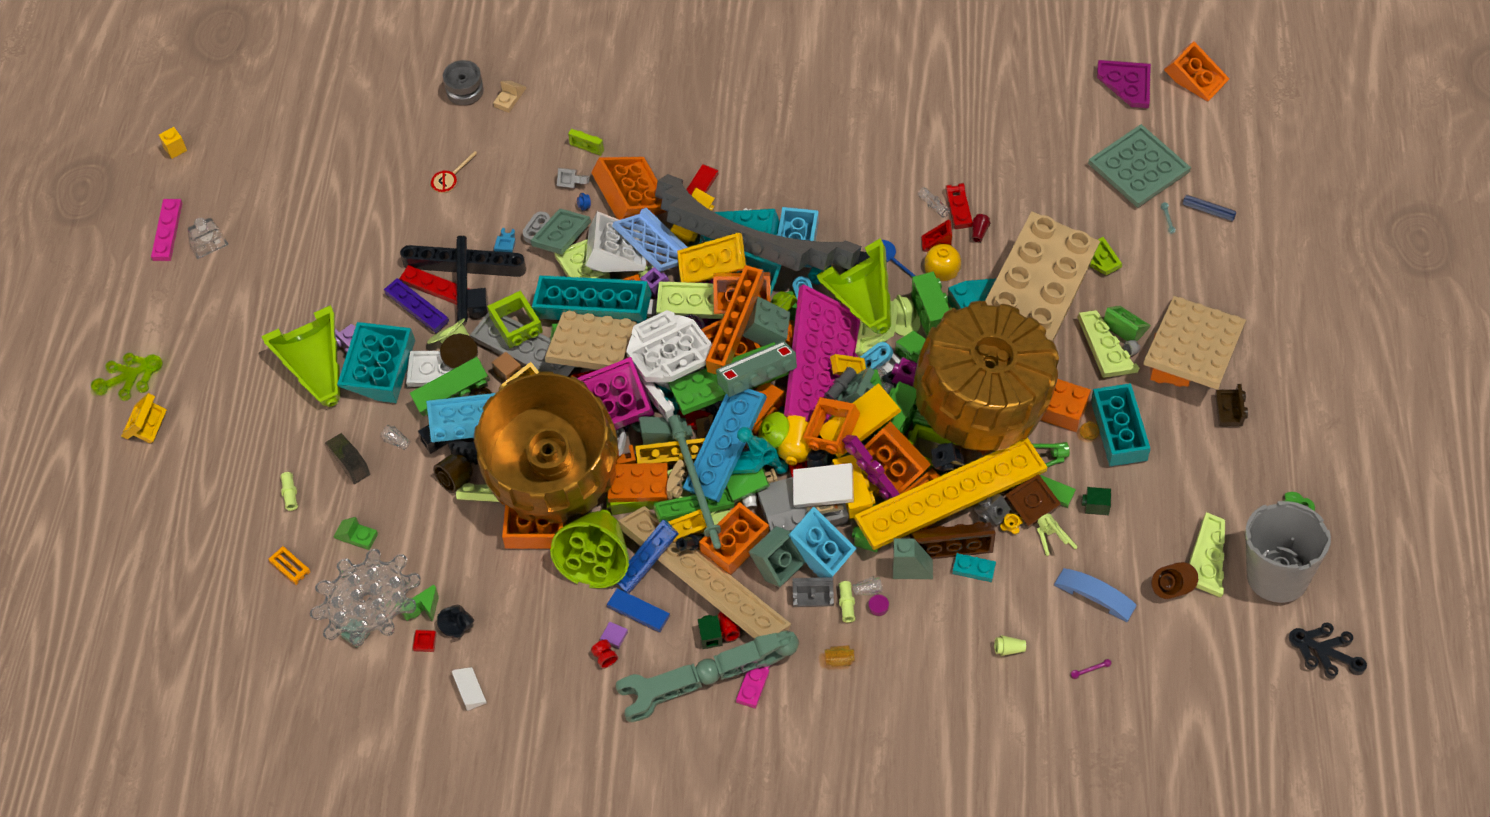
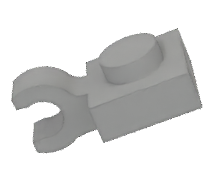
M558 168L557 186L575 188L576 183H589V176L577 175V170Z

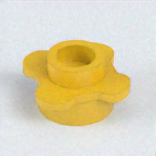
M1006 514L1000 528L1002 531L1007 530L1012 532V534H1018L1020 531L1019 526L1023 523V520L1016 514Z

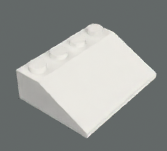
M597 211L589 227L585 266L594 271L598 270L601 272L644 271L646 259L612 226L613 222L619 219ZM633 229V231L642 233L641 231Z

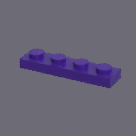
M398 278L384 289L387 296L435 333L449 322L446 315Z

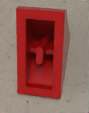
M949 219L921 236L922 250L924 252H928L933 246L938 244H952V227Z

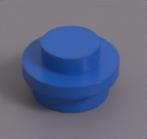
M580 193L579 197H577V206L582 211H586L591 206L589 194Z

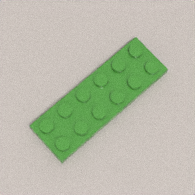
M775 342L736 356L731 363L775 345ZM707 368L668 382L669 388L683 415L721 401L726 395L718 385L717 375L707 372ZM789 371L749 389H753L755 387L761 386L763 384L789 375Z

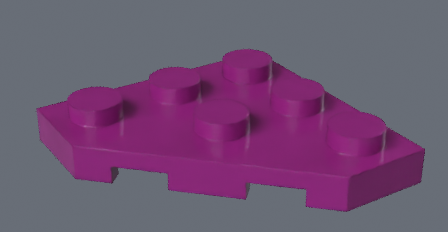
M1098 60L1097 78L1130 107L1149 108L1151 64Z

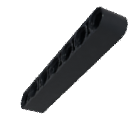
M406 245L400 250L405 268L409 265L420 270L457 273V248ZM467 249V273L521 277L526 273L525 259L520 253Z

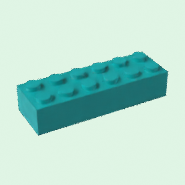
M539 275L532 309L539 319L560 320L563 312L574 311L576 314L584 315L590 313L597 317L628 318L639 324L646 320L652 293L647 281Z

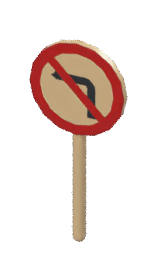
M474 151L453 172L443 170L434 174L431 179V186L434 191L447 193L453 190L457 184L455 174L477 152Z

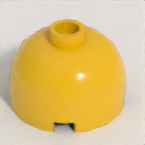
M948 244L933 246L927 252L924 261L926 273L934 271L936 278H939L940 281H949L955 278L961 269L960 254L954 247Z

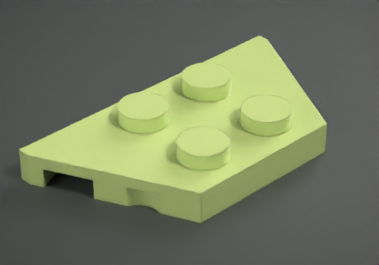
M891 301V327L886 333L876 334L860 321L855 351L858 357H861L877 343L885 342L894 336L898 305L895 302Z

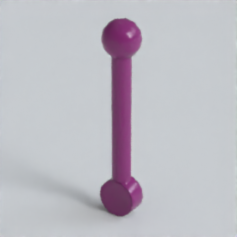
M1105 659L1103 663L1080 671L1073 670L1071 677L1078 679L1079 675L1104 666L1110 667L1112 664L1111 660Z

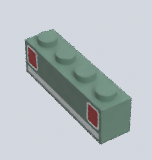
M785 341L772 345L716 369L718 385L731 397L797 368L796 353Z

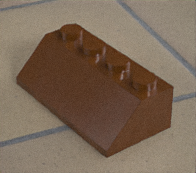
M977 522L970 525L957 524L951 527L922 528L911 533L910 539H915L932 559L956 557L957 553L963 555L993 553L996 532L990 522Z

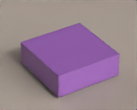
M609 622L600 640L607 639L611 646L619 649L628 633V629Z

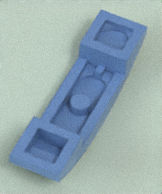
M1063 568L1054 586L1070 594L1076 592L1110 609V614L1125 622H1128L1137 606L1131 599L1112 586L1075 570Z

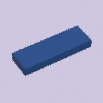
M618 588L607 603L608 608L658 632H661L670 617V613Z

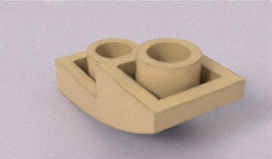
M680 459L673 467L668 478V500L679 498L683 491L681 482L686 479L687 470L685 462Z

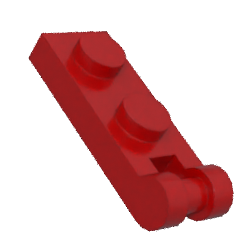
M959 183L958 186L946 185L945 190L954 229L973 227L964 183Z

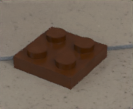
M1039 474L1023 482L1005 495L1028 528L1037 523L1040 517L1052 513L1061 506L1059 500Z

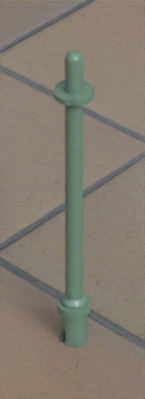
M673 415L668 418L672 429L671 435L679 443L707 526L704 530V535L711 538L714 548L719 549L721 542L718 534L721 532V527L714 525L685 440L687 431L683 428L680 416Z

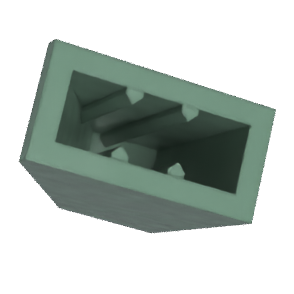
M639 417L643 445L677 441L672 438L670 423L664 417ZM681 418L683 428L687 431L685 440H690L689 437L693 436L691 425L687 426L686 419Z
M894 539L893 579H933V559L915 539Z

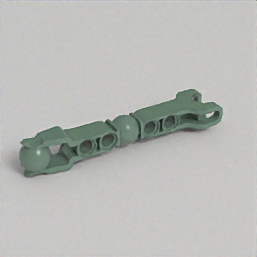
M788 630L758 636L749 643L713 656L715 660L710 658L703 659L698 662L696 667L693 663L652 678H644L637 674L622 678L616 682L617 692L621 695H638L636 702L625 709V719L628 722L646 719L651 716L658 704L701 688L702 684H713L718 681L720 676L723 680L762 666L768 667L786 656L793 655L799 646L798 637L794 632Z

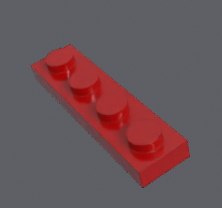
M409 265L399 278L400 281L409 287L457 305L456 283Z

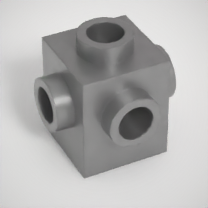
M996 494L979 502V505L974 510L981 522H990L992 525H998L1011 509L1002 495Z

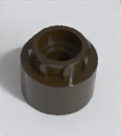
M451 454L433 467L437 481L449 493L456 492L464 484L470 482V477L473 473L469 461L462 455L456 456Z

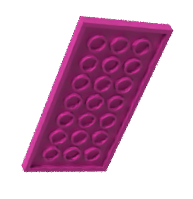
M804 284L799 287L792 350L796 353L797 368L789 371L784 416H802L806 418V422H809L819 397L825 398L824 394L834 384L833 381L841 376L833 375L830 357L834 354L858 357L855 351L860 320L845 305ZM827 414L823 425L829 421L831 415Z

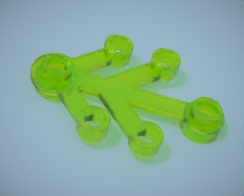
M126 353L123 356L126 365L118 364L115 361H109L105 365L109 373L121 372L122 374L107 381L97 378L92 381L91 388L95 394L104 395L108 388L126 381L123 388L119 390L118 395L122 401H127L131 398L130 390L138 375L143 372L142 379L137 382L136 387L140 393H145L149 390L148 382L153 372L161 369L163 365L162 359L155 354L143 358L132 353ZM135 363L140 365V366H138V367H136V368H135V367H130L131 365H133V364H135Z

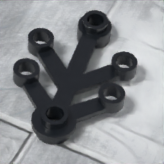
M1328 622L1323 623L1321 628L1305 631L1301 628H1295L1290 632L1289 642L1293 647L1300 649L1307 669L1314 670L1319 663L1318 658L1311 655L1309 648L1316 650L1325 669L1324 674L1329 679H1334L1338 674V668L1332 665L1329 657L1347 664L1349 671L1354 675H1362L1365 672L1367 663L1362 657L1352 658L1333 649V647L1350 645L1353 641L1352 633L1345 631L1340 637L1322 642L1313 640L1320 636L1329 637L1332 635L1334 627ZM1323 628H1328L1330 632H1326ZM1296 635L1301 636L1303 639H1298ZM1346 636L1350 640L1346 641L1343 637ZM1308 661H1313L1315 665L1309 664ZM1355 662L1360 663L1362 666H1357ZM1328 670H1333L1335 674H1330Z

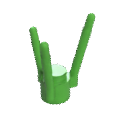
M1067 442L1032 444L1034 448H1051V455L1056 457V459L1045 463L1047 467L1064 462V458L1069 457L1070 454Z

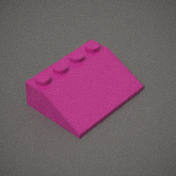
M632 357L577 378L587 385L595 397L601 398L613 421L615 430L639 421V417L655 415Z

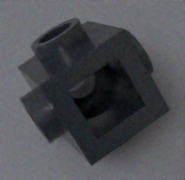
M952 442L940 444L938 448L931 450L932 465L943 473H949L955 470V468L965 465L961 447Z

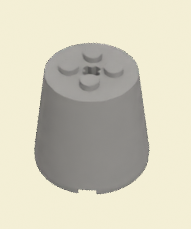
M1277 501V504L1269 506L1265 504L1259 507L1249 517L1245 530L1247 580L1252 590L1260 597L1272 602L1284 603L1298 599L1307 590L1328 553L1331 543L1330 531L1327 530L1323 523L1324 519L1311 508L1295 502Z

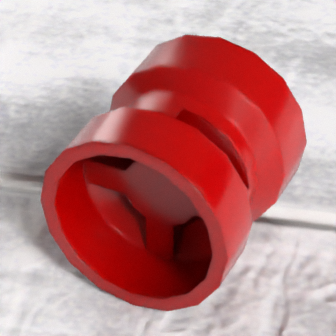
M607 639L597 642L591 648V652L594 657L598 658L597 662L601 668L610 667L618 660L616 652L611 650L612 646Z

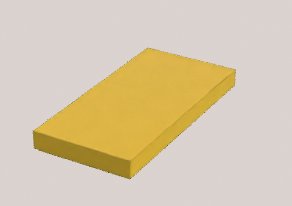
M735 233L677 251L681 282H705L712 280L714 273H736L743 271L746 265L742 233Z
M879 383L853 402L859 410L860 416L852 435L857 436L860 441H863L901 412L899 406ZM834 416L826 422L819 433L821 438L836 441L846 418ZM836 453L835 455L840 458L844 454Z

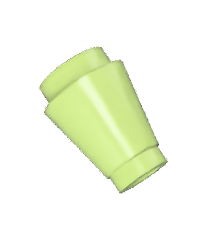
M1001 635L995 638V653L1004 656L1025 652L1026 641Z

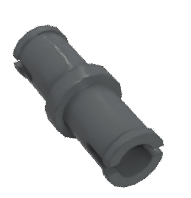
M847 367L842 375L833 381L834 384L824 394L825 398L836 400L842 391L847 390L848 384L856 377V371L851 367Z

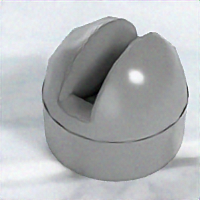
M1136 340L1126 341L1124 343V351L1127 350L1130 356L1135 355L1140 351V345Z

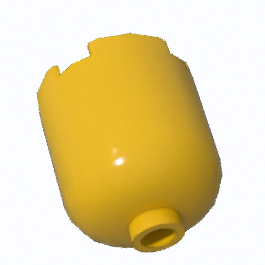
M793 415L787 417L789 421L787 437L776 448L778 456L790 465L807 461V455L812 450L803 439L809 422L805 421V417Z

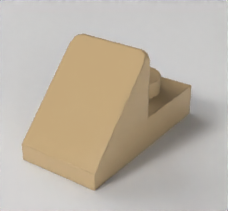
M501 81L502 91L493 104L495 108L509 113L526 90V86L513 81Z

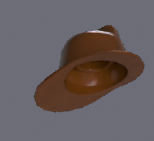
M1178 562L1161 567L1152 576V589L1158 597L1163 599H1172L1188 594L1197 586L1199 580L1198 573L1191 564L1186 562Z

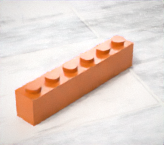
M747 265L744 266L707 356V372L717 375L716 369L732 362L764 283L763 270Z

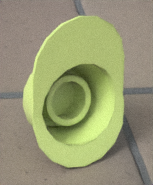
M897 295L892 301L898 305L895 332L901 336H905L913 330L918 332L921 323L914 303L907 297Z
M465 318L435 334L427 343H434L438 340L443 343L447 337L453 334L461 333L469 336L463 325Z

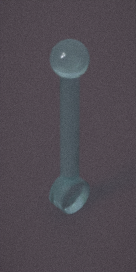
M1164 202L1161 204V209L1164 210L1167 218L1169 233H1174L1176 229L1173 227L1170 219L1169 205Z

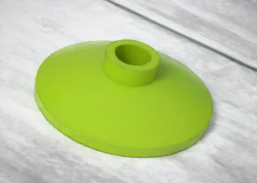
M780 412L769 414L759 427L758 437L767 440L775 449L778 448L788 435L789 421L787 417Z

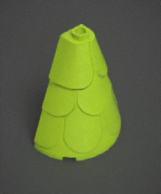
M880 238L864 247L870 258L857 264L850 270L839 275L831 266L816 275L822 285L849 308L856 318L876 334H884L891 327V298L888 292L886 249Z
M330 305L314 312L315 321L291 332L283 334L278 328L261 336L270 350L298 378L299 383L323 406L327 407L335 406L340 400V387L337 385L340 377V366L337 363L335 314Z

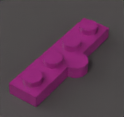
M854 435L845 436L842 439L846 445L845 449L856 458L857 465L868 474V480L880 490L879 495L885 500L900 495L884 474L883 466L876 460H873V457L859 438Z

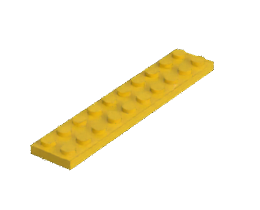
M1027 437L1010 445L1009 448L995 451L856 514L854 519L872 549L876 550L893 542L894 539H900L979 503L988 497H992L1025 482L1038 474L1040 475L1046 472L1048 467Z

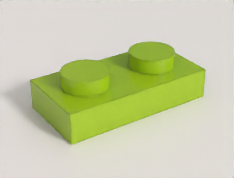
M572 128L569 131L570 145L600 156L604 152L603 139Z

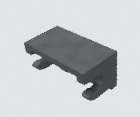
M833 577L792 578L793 607L834 606Z

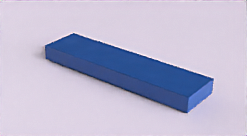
M666 520L661 521L629 560L625 576L617 583L626 593H630L678 536L679 533Z

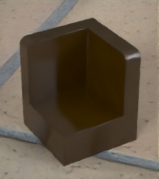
M713 414L708 415L709 417L695 420L698 431L696 433L697 439L706 438L715 419Z

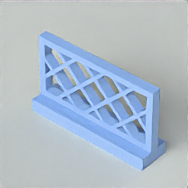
M647 208L641 209L638 215L615 221L612 225L659 272L679 266L677 251L688 248ZM633 229L641 231L642 233L633 231ZM645 241L652 242L654 245L645 243ZM657 252L666 254V256L659 255ZM657 260L663 261L665 264L661 265Z

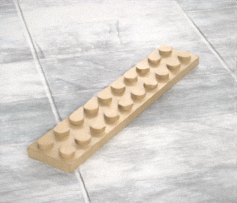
M645 506L618 521L622 531L640 546L660 524L657 516ZM672 542L659 557L658 561L754 639L758 636L789 630L791 623L700 550L687 549L681 551L677 548L676 542Z

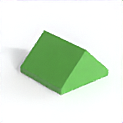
M1113 306L1106 309L1104 321L1109 326V330L1126 341H1138L1151 326L1122 306Z

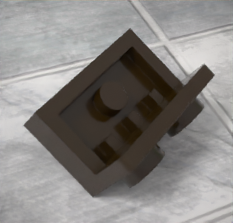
M1237 384L1236 389L1216 390L1215 398L1219 426H1243L1244 420L1248 418V408L1244 407L1246 392L1242 391V384Z

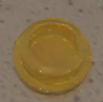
M1086 422L1080 428V435L1085 440H1095L1099 436V428L1094 422Z

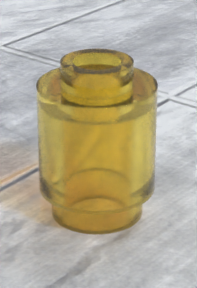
M849 645L832 646L830 649H825L826 666H851V662L855 661L854 649H850Z

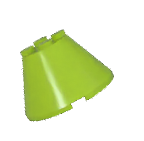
M607 510L591 512L559 529L552 539L550 555L554 565L562 575L576 584L579 582L590 585L589 588L610 587L621 581L628 570L629 555L621 526L617 519Z

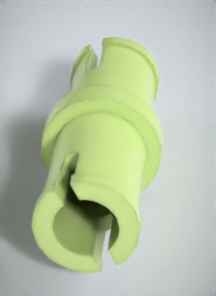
M284 472L280 476L282 481L281 494L284 497L285 509L293 511L298 507L296 501L297 489L294 486L293 474L291 472Z
M849 581L839 583V605L842 608V620L846 623L855 621L853 606L855 598L852 597V585Z

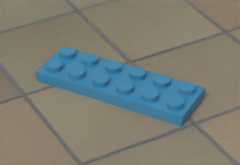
M747 389L731 397L727 394L725 395L694 462L705 498L719 503L746 442L739 441L737 432L742 427H748L752 431L767 398L765 394ZM688 475L683 489L696 494Z

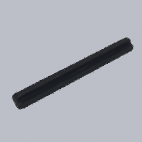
M457 236V321L465 318L463 323H466L468 320L467 237Z

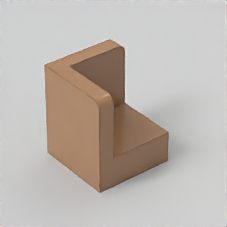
M504 352L492 362L494 373L504 382L522 369L521 364L507 352Z

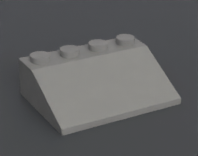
M793 477L771 482L769 487L757 492L765 522L769 524V532L776 526L791 532L808 513L806 507L795 508L793 505ZM842 503L844 510L822 515L833 526L846 524L849 514L845 503Z

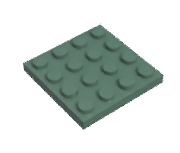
M1142 124L1091 157L1088 161V164L1137 208L1188 174L1191 170L1187 163Z

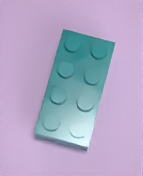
M775 209L714 212L740 225L778 235L780 220ZM701 235L699 242L701 244L714 239Z
M1131 383L1093 389L1091 404L1109 467L1148 461L1151 448Z

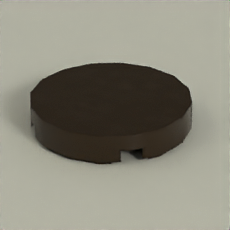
M461 333L453 334L447 337L441 345V359L445 366L455 369L478 357V347L470 336Z

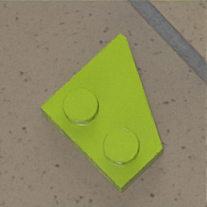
M1099 238L1100 243L1089 267L1104 275H1108L1122 268V262L1105 238Z

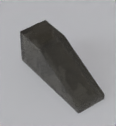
M342 433L325 442V445L353 484L371 475L365 460Z

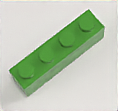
M475 357L410 392V395L419 412L424 417L425 415L428 416L426 401L468 396L471 390L486 386L490 378L479 358Z

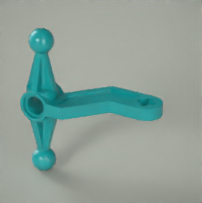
M742 427L738 430L737 437L739 441L746 442L750 451L741 453L732 474L757 473L766 464L774 466L775 472L780 475L788 471L789 465L785 460L779 459L777 450L762 437L753 436L751 429L748 427Z

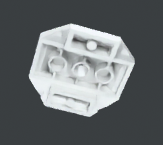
M666 310L633 326L626 352L628 358L632 357L637 371L645 382L665 385L705 366L712 343L693 319L675 315L674 312Z

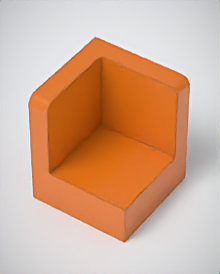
M629 445L630 453L621 454L618 457L616 464H637L633 445Z

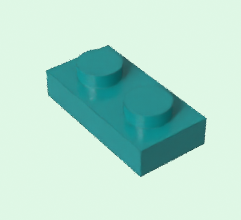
M957 553L952 574L992 582L996 561Z

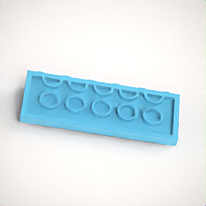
M496 393L426 401L431 442L474 438L475 427L479 423L483 406Z

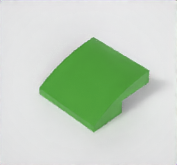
M764 467L757 473L731 475L727 487L733 502L736 503L770 486L764 472Z

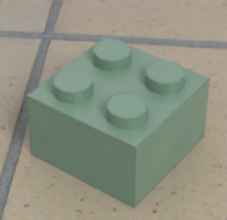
M758 297L744 330L743 337L762 346L773 342L777 344L785 341L788 335L790 312Z
M776 526L749 551V554L764 580L781 587L806 562L789 537L790 531Z

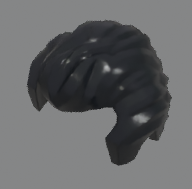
M458 604L442 609L437 616V626L440 631L446 636H452V638L462 637L467 629L474 626V618Z

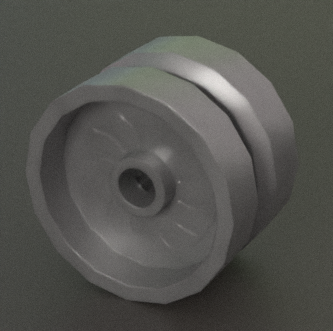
M460 60L449 64L445 68L442 76L447 97L451 102L458 105H468L480 99L484 88L480 69L475 63Z

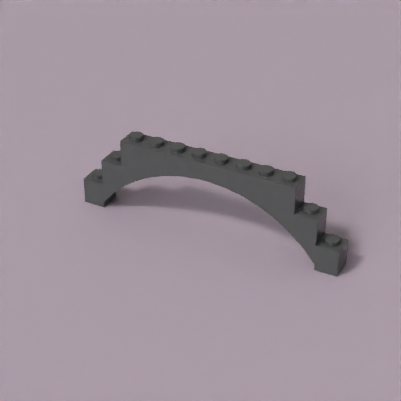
M667 174L657 182L655 197L662 199L661 209L668 211L667 222L714 240L735 233H742L744 251L796 271L801 270L807 264L821 270H825L831 264L850 270L858 263L862 246L846 240L843 242L807 241L761 232L735 223L709 210L688 193L683 186V180Z

